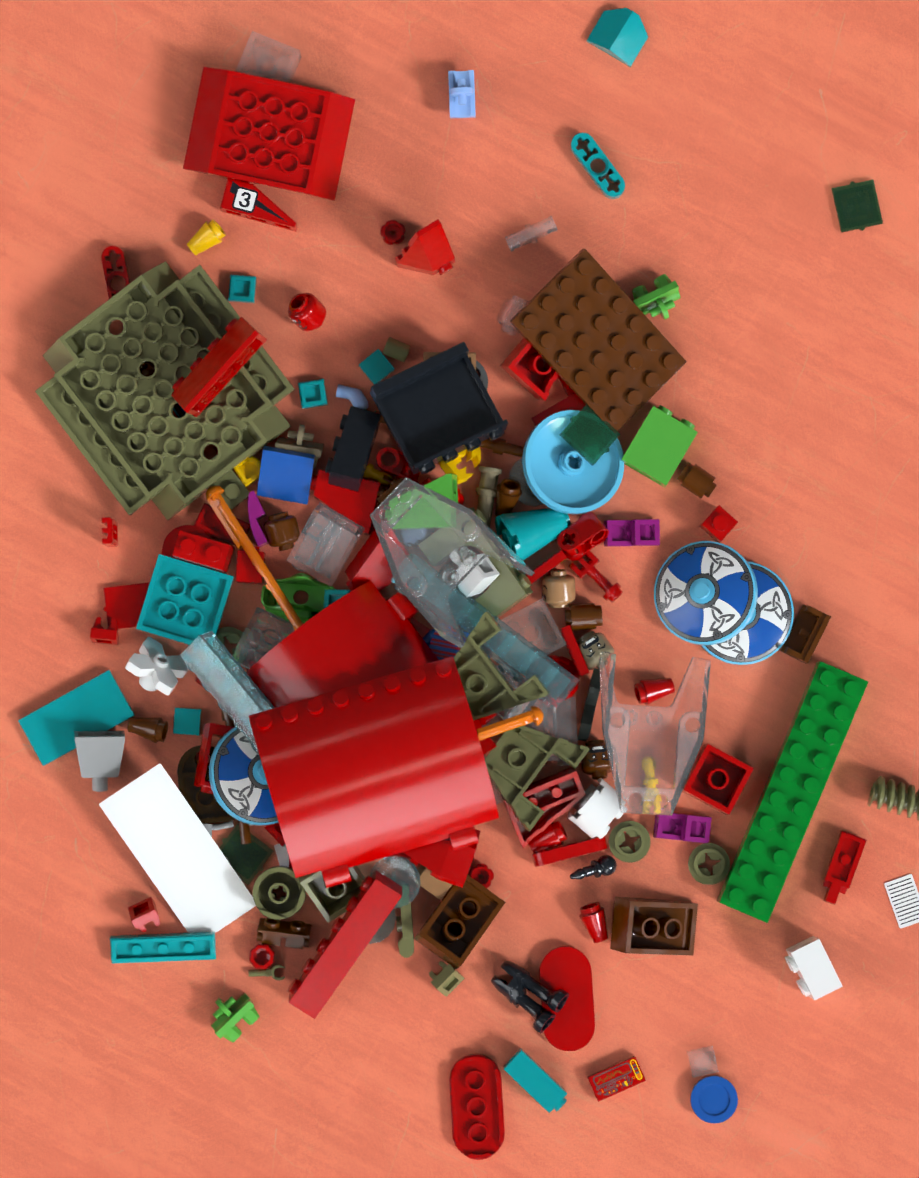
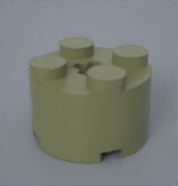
M275 866L267 869L256 879L252 893L256 907L264 916L271 919L281 920L293 916L301 909L306 899V891L300 884L299 877L295 878L293 869L286 866ZM283 886V891L287 895L277 899L273 889Z

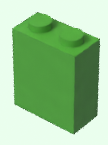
M659 405L658 408L652 407L621 461L665 488L698 432L693 430L695 425L685 419L678 421L671 417L673 413L670 410Z

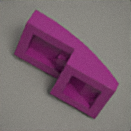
M253 490L249 492L248 516L254 539L258 547H262L268 544V540L258 520L267 515Z
M659 519L604 521V526L609 530V535L604 540V547L660 545Z
M656 811L653 837L709 843L712 818Z

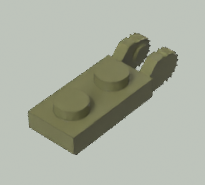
M402 883L399 884L402 886V897L395 905L400 906L401 916H396L397 932H402L403 935L398 941L399 954H401V957L408 958L414 953L410 884Z

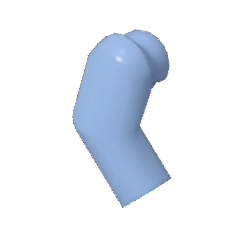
M338 384L336 397L350 400L353 407L364 410L368 409V400L360 389Z

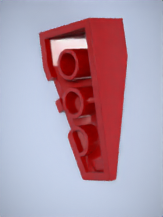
M439 219L416 232L409 240V245L401 250L402 254L395 258L397 267L429 275H435L438 272L440 275H443L453 268L452 264L455 262L454 254Z
M475 829L477 838L479 840L480 831ZM448 838L404 851L403 853L411 858V863L416 866L420 863L431 870L430 875L436 879L463 888L477 849V844L453 851L450 839Z

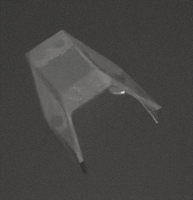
M405 478L370 514L396 585L442 638L460 648L465 644L450 607L448 596L465 577L488 556L529 576L535 573L471 509L408 478Z
M599 650L602 730L620 811L622 813L672 816L704 740L711 661L692 657L675 699L670 706L620 704L616 699L613 687L616 654Z

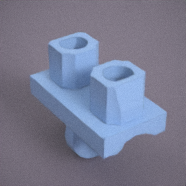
M474 70L448 71L450 118H476Z

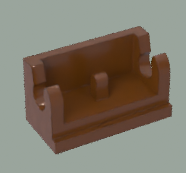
M803 605L780 651L805 664L809 663L831 616L811 606Z

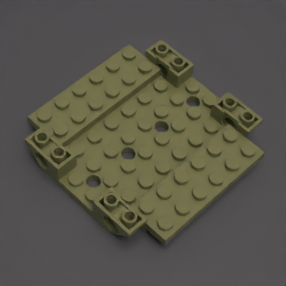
M166 261L143 273L58 338L43 355L55 374L52 379L35 392L128 515H132L152 499L167 520L171 519L205 493L209 486L247 457L251 458L264 446L291 427L274 405L295 389L263 346L258 349L198 417L187 412L182 418H176L173 415L172 409L177 404V401L171 396L174 392L173 385L182 376L186 378L192 372L190 369L191 365L199 357L203 359L210 352L207 349L208 346L217 337L221 339L227 333L225 328L234 318L237 320L240 318L201 265L197 266L182 279L177 277ZM115 320L123 323L124 328L119 335H113L110 332V324ZM145 362H152L155 366V372L151 376H144L141 372V366ZM210 444L215 445L218 449L217 457L212 460L207 459L204 455L205 447Z

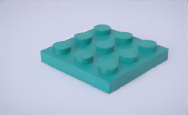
M159 554L136 629L212 651L234 576Z

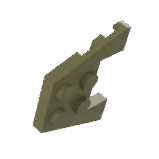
M489 611L482 615L454 657L473 721L550 694L536 674L513 690L481 648L484 643L502 630Z
M521 726L504 732L496 743L497 747L491 750L485 758L491 781L525 829L530 832L544 811L523 796L528 786L552 754H555L572 768L576 769L590 749L586 746L568 742V740L544 734V732Z

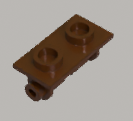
M260 918L257 929V941H262V944L280 946L282 937L286 938L285 947L303 949L304 947H309L312 925L305 924L302 921L287 922L271 918Z

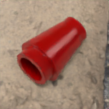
M671 678L640 680L639 683L634 684V691L639 704L645 703L648 705L675 692Z
M560 821L552 822L547 829L540 832L529 842V846L533 853L563 845V841L567 840L568 836Z
M599 902L581 907L579 917L593 942L599 943L607 940L604 908L600 906Z

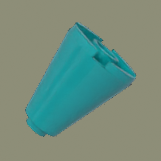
M551 508L506 513L495 517L497 535H502L504 541L501 547L505 552H509L514 557L516 564L558 538L559 534L570 525L568 514Z

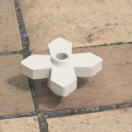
M147 637L139 649L140 654L134 653L128 660L125 669L139 677V684L145 690L156 691L158 689L165 695H170L178 683L177 678H183L192 664L180 655L166 656L162 644L151 637Z

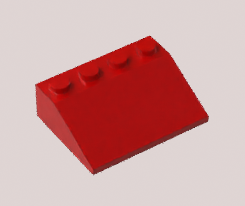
M240 317L239 320L234 318L225 328L227 333L221 339L217 337L208 346L207 349L210 352L203 359L199 357L191 365L190 369L192 372L186 378L183 376L179 378L173 385L174 392L171 396L188 414L198 417L267 341L243 317Z

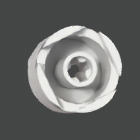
M599 778L597 781L600 784L597 787L591 784L585 790L586 795L573 806L576 809L574 815L569 812L567 817L591 838L597 836L601 839L609 831L610 826L608 825L614 818L619 819L627 810V806L624 805L625 798L605 780Z

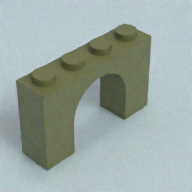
M473 507L465 509L458 515L459 527L440 528L420 543L419 547L433 566L441 565L450 558L449 555L455 549L461 550L466 546L478 548L488 556L500 575L482 595L463 608L476 626L486 611H489L496 620L533 593L530 588L531 582L524 573L520 574L515 567L516 561L509 552H505L501 547L500 537L493 530L490 531L485 524L487 520L483 513L478 509L475 510Z

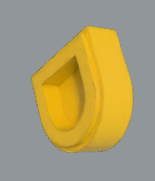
M252 456L251 458L247 457L234 467L245 487L259 479L261 462Z

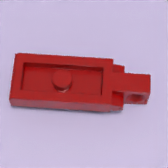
M845 831L840 832L823 879V886L827 888L823 901L835 905L839 892L845 894L847 889L850 888L866 844V839Z

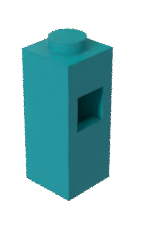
M522 1048L503 1066V1069L549 1113L553 1109L557 1112L566 1103L567 1099L564 1097L567 1095V1091Z

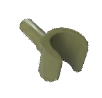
M275 964L271 969L249 970V977L271 976L275 980L280 981L285 976L275 977L274 971L276 968L285 967Z

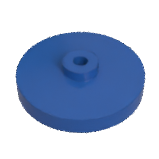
M713 1075L704 1077L695 1084L691 1092L690 1102L693 1111L701 1120L715 1124L726 1121L734 1114L738 1104V1096L734 1086L727 1079Z

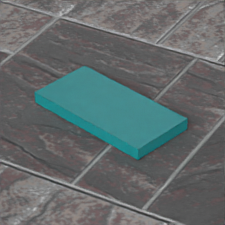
M108 670L18 721L39 760L45 766L76 749L75 731H108L135 716L113 674Z

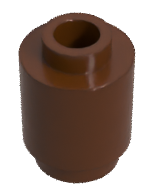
M689 462L677 478V480L682 482L681 486L700 499L704 495L709 497L717 486L713 483L715 480L714 476L697 464L692 465Z
M595 603L570 605L569 610H565L566 626L571 625L572 631L596 629V626H603L601 605L595 606Z

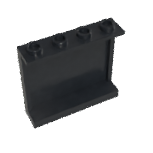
M465 342L371 387L370 395L413 475L419 472L426 474L436 467L435 464L443 460L445 463L456 459L459 456V452L465 449L468 452L473 451L482 445V441L488 438L495 440L505 434L504 430H506L508 421L507 419L502 420L468 357L469 350Z

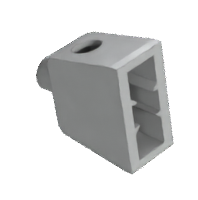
M75 731V744L81 777L92 778L93 791H107L108 778L119 777L125 743L124 731Z

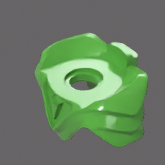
M298 573L284 579H275L303 624L324 609L325 590H336L333 586L319 582L305 573ZM264 585L262 587L261 603L267 613L275 621L289 623V627L294 629L271 591ZM305 591L309 596L308 601L305 604H297L293 599L296 592Z

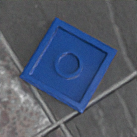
M264 446L257 496L307 505L315 455Z

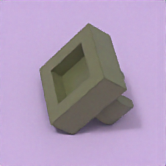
M440 961L439 965L443 970L438 975L430 971L429 975L433 979L431 981L432 985L447 997L465 978L450 964L447 965Z

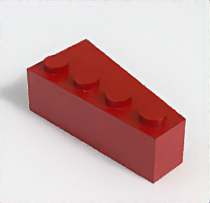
M525 338L520 341L500 365L537 400L546 401L550 393L549 390L558 377V374Z

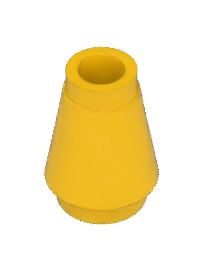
M214 219L210 222L206 221L190 239L187 246L197 256L199 253L221 243L222 238L226 234Z

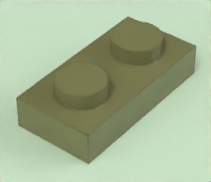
M232 470L211 485H218L224 489L221 495L231 510L249 496L248 489Z

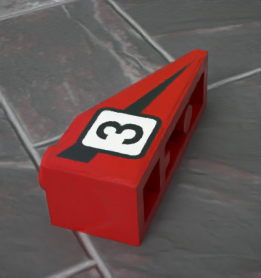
M228 178L220 205L222 212L297 231V223L256 186L250 184V182Z

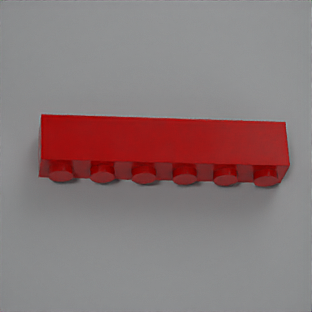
M377 870L372 877L368 875L360 886L362 890L357 898L353 896L345 908L347 912L343 918L338 917L331 927L333 932L329 938L324 937L316 949L318 951L314 959L309 958L302 968L304 973L299 980L295 978L288 988V1003L314 1019L402 897V886Z

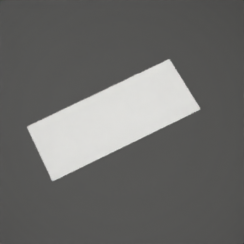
M160 763L99 803V806L188 933H216L256 906L251 893Z

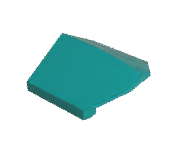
M628 8L604 11L586 42L631 67L648 39V35L640 16Z

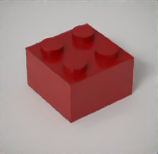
M704 744L680 790L721 813L730 815L754 768L710 744Z

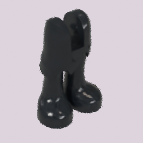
M511 961L503 962L501 968L513 976V979L508 984L505 980L494 975L491 979L492 984L516 1008L520 1005L534 1018L533 1028L540 1034L543 1033L554 1021L556 1015L527 996L526 989L539 997L556 1013L565 1005L569 993L563 989L552 991L532 978L530 973Z

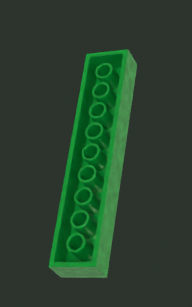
M819 661L816 663L717 902L768 923L868 681Z

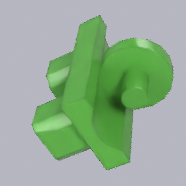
M666 274L654 280L656 290L648 293L644 285H640L632 290L633 302L644 315L650 313L651 317L661 314L664 320L669 318L667 310L675 307L674 301L681 298L676 281L672 282Z
M246 993L237 1001L232 996L226 1002L218 998L215 1003L219 1009L213 1013L217 1020L211 1026L220 1039L224 1037L233 1043L242 1033L235 1024L243 1018L251 1025L260 1016L251 998Z

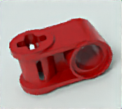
M385 447L378 452L376 464L380 470L394 475L398 479L402 478L409 484L418 486L419 482L417 479L420 472L415 475L413 473L409 475L410 467L401 451ZM384 453H391L395 457V463L392 466H384L381 463L380 458Z
M587 512L562 531L557 541L567 559L574 561L580 559L592 548L601 544L608 537L609 530L593 512Z

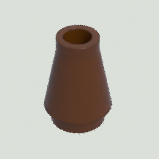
M503 479L497 485L496 516L512 512L522 494L519 482L513 479Z
M131 717L128 723V732L137 734L154 743L158 741L164 742L168 732V722L163 721L162 718Z

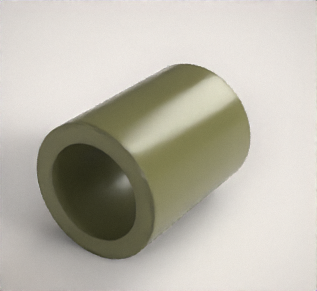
M389 337L383 354L405 362L411 346Z

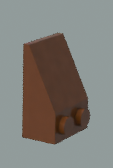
M467 875L463 888L455 885L450 888L414 939L457 969L464 963L506 902Z
M615 897L610 949L629 954L693 956L698 904L645 898Z

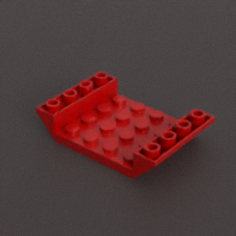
M203 67L183 169L335 201L355 99L325 90L241 72Z

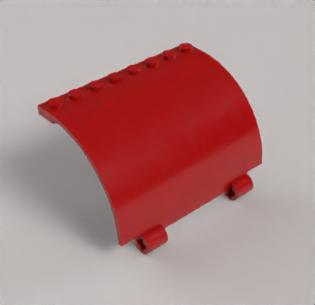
M369 581L336 600L298 627L258 660L237 680V683L259 712H263L438 661L439 659L410 623L409 619L416 615L418 610L403 590L386 601L374 584ZM494 713L474 720L476 731L491 721L497 714ZM490 737L480 741L483 755L497 747Z
M453 656L248 716L295 878L322 871L326 888L352 881L348 868L448 838L450 839L453 851L478 844L474 825L499 818L486 762Z

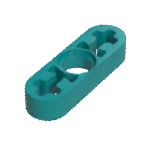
M579 133L575 135L571 142L572 153L604 196L609 199L619 198L625 189V182L589 134ZM578 140L582 142L587 140L589 142L587 145L588 151L592 153L595 150L597 153L591 155L585 161L583 158L587 157V153L583 149H576ZM595 159L602 160L605 163L604 171L601 173L592 171L590 167L591 162ZM608 171L612 172L608 177L611 182L619 183L618 192L607 190L609 183L605 178L602 182L599 180L606 176Z

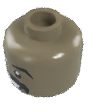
M591 631L577 641L589 670H594V668L604 670L612 664L611 658L615 650L602 633Z

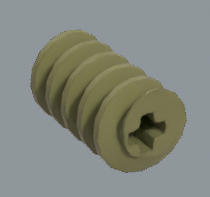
M880 776L872 786L867 803L870 807L874 800L877 801V809H880L884 803L887 804V812H890L895 806L897 807V815H900L906 809L907 818H910L916 812L917 821H919V789L915 793V786L909 785L905 790L904 782H899L895 788V781L893 779H890L885 785V778Z

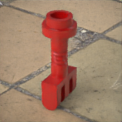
M591 551L585 554L590 559L588 562L582 557L577 560L583 566L579 569L574 563L569 565V568L580 579L588 574L605 592L603 598L606 601L610 600L613 603L623 593L618 583L612 585L595 568L600 561Z

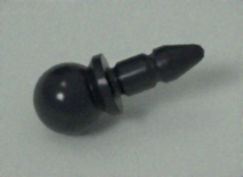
M603 855L597 861L592 860L591 865L577 869L570 875V878L583 879L592 875L596 878L601 877V875L609 876L615 872L617 863L612 856Z

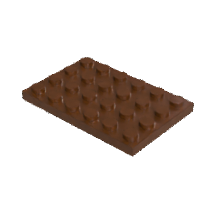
M582 249L510 320L511 324L614 434L687 362L586 249Z

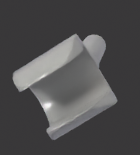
M233 821L218 824L205 823L203 826L212 837V830L232 828L234 824Z

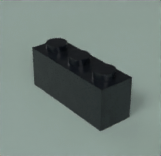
M353 406L350 407L348 415L343 414L340 423V429L343 432L341 437L336 436L332 451L336 453L334 459H328L325 473H329L328 484L359 491L379 429L381 414Z

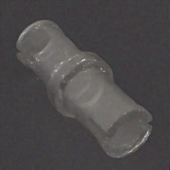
M549 216V218L530 225V223L525 225V229L505 236V240L510 251L513 252V250L531 242L533 244L537 243V239L558 231L552 216Z

